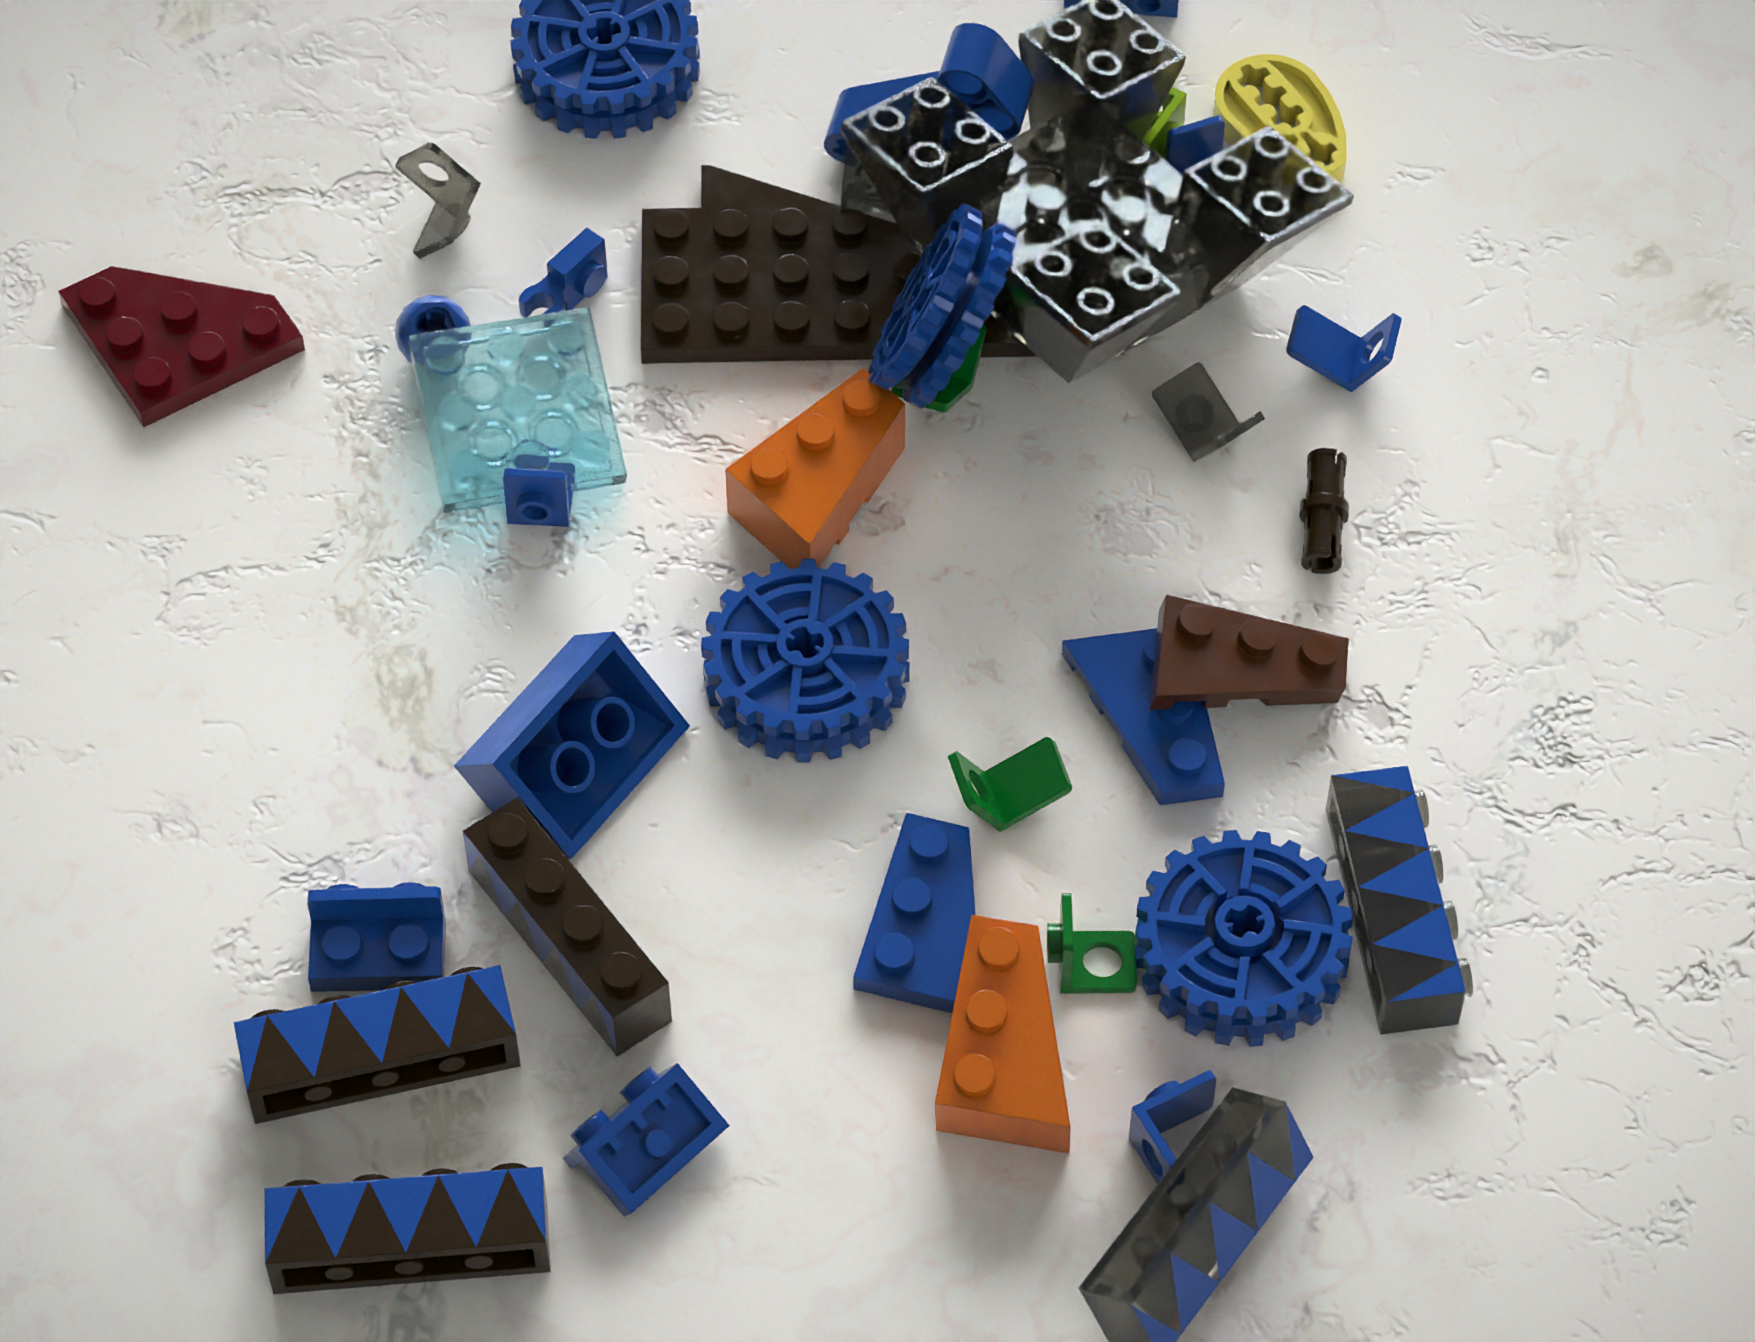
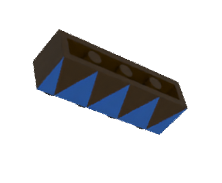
M518 797L463 830L469 873L617 1057L672 1022L669 982Z
M500 965L484 969L474 966L465 967L453 972L450 976L419 983L400 981L387 986L384 990L353 997L334 995L321 1000L316 1005L288 1011L280 1009L264 1010L255 1014L250 1019L234 1022L246 1091L255 1124L521 1066L516 1031Z
M505 1163L493 1167L490 1171L459 1173L452 1169L441 1168L429 1170L416 1177L389 1178L380 1174H366L355 1178L352 1182L321 1184L314 1180L302 1179L288 1182L283 1187L264 1188L265 1266L273 1294L551 1272L547 1195L543 1167L528 1168L518 1163Z

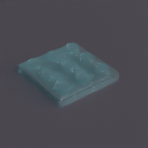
M590 307L409 335L408 346L443 513L504 504L503 475L506 468L563 471L567 475L568 492L626 483V466Z

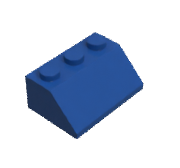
M614 631L574 635L461 757L454 767L491 812L496 811L518 797L568 859H572L690 725Z

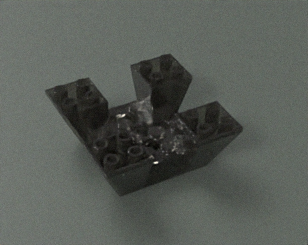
M1083 0L1020 32L1018 39L1020 58L1034 78V87L1027 107L1030 129L1017 135L1016 138L1007 141L933 76L842 121L840 129L905 238L921 253L927 244L930 245L941 224L945 225L954 209L958 210L963 203L981 211L982 232L996 223H1003L1017 232L1015 236L1018 239L1017 245L1012 252L1014 259L1005 274L1007 279L993 303L994 308L991 315L1068 383L1073 382L1241 287L1350 206L1354 197L1350 191L1270 125L1185 170L1183 175L1142 140L1185 64L1186 56L1119 0Z

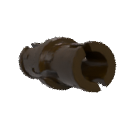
M1318 448L1308 454L1306 499L1303 498L1300 501L1299 517L1304 523L1305 530L1301 565L1305 570L1312 567V573L1330 574L1338 571L1342 565L1343 523H1346L1349 517V503L1344 499L1347 457L1343 452L1337 454V449Z

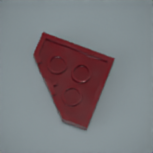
M115 266L106 268L58 291L62 307L143 427L305 350L303 335L277 298L271 294Z

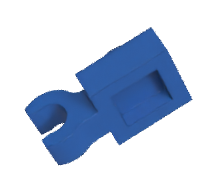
M586 227L547 262L548 275L521 293L519 297L520 315L527 318L538 308H548L542 315L543 331L548 334L557 331L565 322L566 312L569 313L585 297L590 298L594 296L608 277L605 239Z

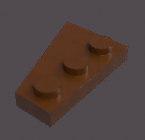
M1166 595L1159 608L1149 710H1170L1174 702L1202 701L1203 708L1226 707L1229 700L1259 699L1266 706L1338 703L1346 687L1349 638Z

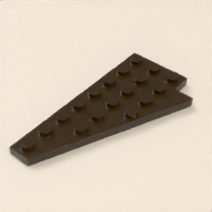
M701 165V208L642 209L641 362L642 364L873 360L874 348L882 336L880 332L893 310L892 306L897 296L902 292L909 273L919 262L921 253L927 244L930 245L935 235L865 214L862 210L855 207L839 206L715 166ZM1013 260L1005 274L1007 279L993 303L994 308L990 316L983 323L987 328L980 358L1124 355L1125 337L1121 293Z

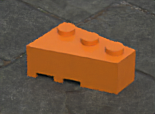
M865 368L859 370L725 469L727 513L780 561H783L789 569L798 568L802 559H815L817 568H820V565L835 543L840 545L848 533L849 523L863 502H869L905 449V403L889 389L884 390L869 382L870 373Z
M971 915L935 1099L936 1131L1070 1154L1071 1126L1038 925Z

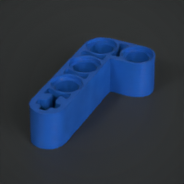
M963 23L957 25L952 31L940 71L865 84L843 90L839 94L824 139V148L832 158L843 164L864 166L1008 141L1016 138L1020 133L1033 91L1034 78L1023 62L994 29L978 23Z

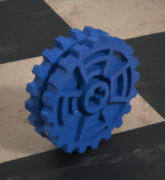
M522 0L519 4V11L522 17L512 19L511 35L515 39L510 40L512 59L516 61L513 65L515 83L521 84L519 87L520 97L525 104L536 103L534 106L535 116L543 122L551 118L557 119L558 130L569 133L575 127L584 129L585 138L597 139L601 131H610L614 139L626 137L628 128L637 127L642 132L653 129V119L658 116L669 120L676 114L675 102H688L692 96V84L690 82L698 81L700 75V63L696 61L700 59L698 38L695 37L699 34L697 16L690 15L692 12L690 0Z
M964 203L960 205L958 210L954 209L945 225L942 223L936 231L930 245H926L921 253L919 262L909 273L902 292L897 296L892 306L893 310L880 332L882 336L872 354L874 359L868 370V373H870L869 382L884 390H888L903 380L904 401L919 409H923L926 403L930 405L934 401L938 391L944 390L955 370L958 371L964 362L968 349L975 344L984 321L990 316L994 308L993 303L1007 279L1005 274L1014 259L1012 252L1018 240L1015 238L1017 232L1003 223H996L982 232L981 211Z
M802 559L798 568L788 569L784 562L781 561L770 564L769 575L760 577L752 571L742 577L743 589L737 592L727 589L720 596V606L723 611L709 612L705 622L706 631L711 636L701 638V654L706 659L703 664L704 680L709 684L705 687L709 706H721L717 712L718 722L724 730L737 727L739 729V743L750 748L759 742L765 745L766 756L777 760L784 751L795 753L797 762H810L813 753L824 752L829 760L842 757V746L851 743L861 749L870 744L869 731L873 728L886 731L893 723L892 713L889 708L903 707L906 699V689L902 686V683L910 682V662L906 661L909 659V639L903 637L906 633V621L903 613H891L894 608V598L887 590L878 593L872 591V577L864 572L854 578L847 576L846 565L838 562H833L828 569L817 568L815 559Z
M1237 830L1223 831L1222 841L1211 843L1203 835L1192 840V852L1187 855L1177 850L1168 854L1165 857L1166 873L1152 871L1146 880V890L1150 895L1148 897H1139L1136 917L1139 919L1135 930L1137 947H1135L1136 967L1147 970L1142 976V987L1146 994L1161 995L1159 1011L1167 1019L1177 1015L1185 1018L1184 1031L1195 1037L1204 1029L1214 1032L1216 1044L1226 1046L1230 1045L1234 1036L1245 1037L1249 1047L1263 1046L1264 1036L1275 1033L1282 1041L1295 1037L1296 1023L1302 1021L1313 1026L1321 1020L1322 1008L1320 1003L1334 1005L1341 990L1338 981L1340 978H1347L1353 937L1348 932L1353 923L1351 907L1338 905L1344 899L1345 889L1339 880H1325L1327 864L1318 856L1308 861L1300 857L1301 845L1292 840H1288L1281 847L1271 844L1270 833L1257 831L1252 840H1242Z

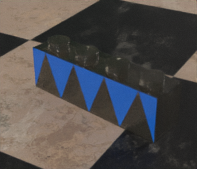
M1408 765L1331 775L1325 810L1348 905L1352 909L1353 925L1380 1035L1458 1025L1464 999L1472 997L1473 994L1472 973L1467 958H1457L1453 940L1458 938L1457 915L1453 902L1451 900H1442L1439 884L1443 882V862L1438 845H1428L1424 828L1429 826V809L1424 790H1414Z
M1232 1087L1078 1287L1108 1342H1176L1314 1158L1286 1101Z

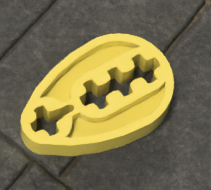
M1261 54L1241 59L1223 72L1216 85L1213 117L1217 115L1222 117L1225 122L1224 139L1240 155L1272 176L1313 192H1327L1341 184L1345 174L1347 159L1346 131L1337 105L1328 89L1314 71L1305 64L1286 56ZM1262 86V100L1265 104L1259 106L1260 92L1257 88ZM1277 105L1280 106L1278 117L1279 120L1282 122L1278 125H1276L1277 112L1274 108ZM1311 157V159H1314L1315 161L1309 163V158ZM1329 162L1330 165L1325 166L1324 163Z

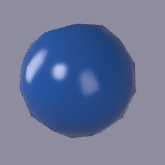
M427 295L416 298L404 307L396 321L395 338L398 349L409 362L420 369L438 371L450 368L463 359L471 345L472 328L469 317L460 305L446 296Z

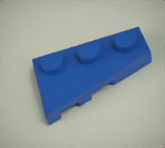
M1157 628L1063 640L1062 656L1071 670H1077L1090 690V699L1101 715L1105 713L1122 739L1123 750L1159 805L1223 797L1224 777L1208 710L1203 708L1202 701L1174 702L1170 710H1149Z
M906 812L853 976L854 990L948 1013L953 1012L971 915H975L969 827Z

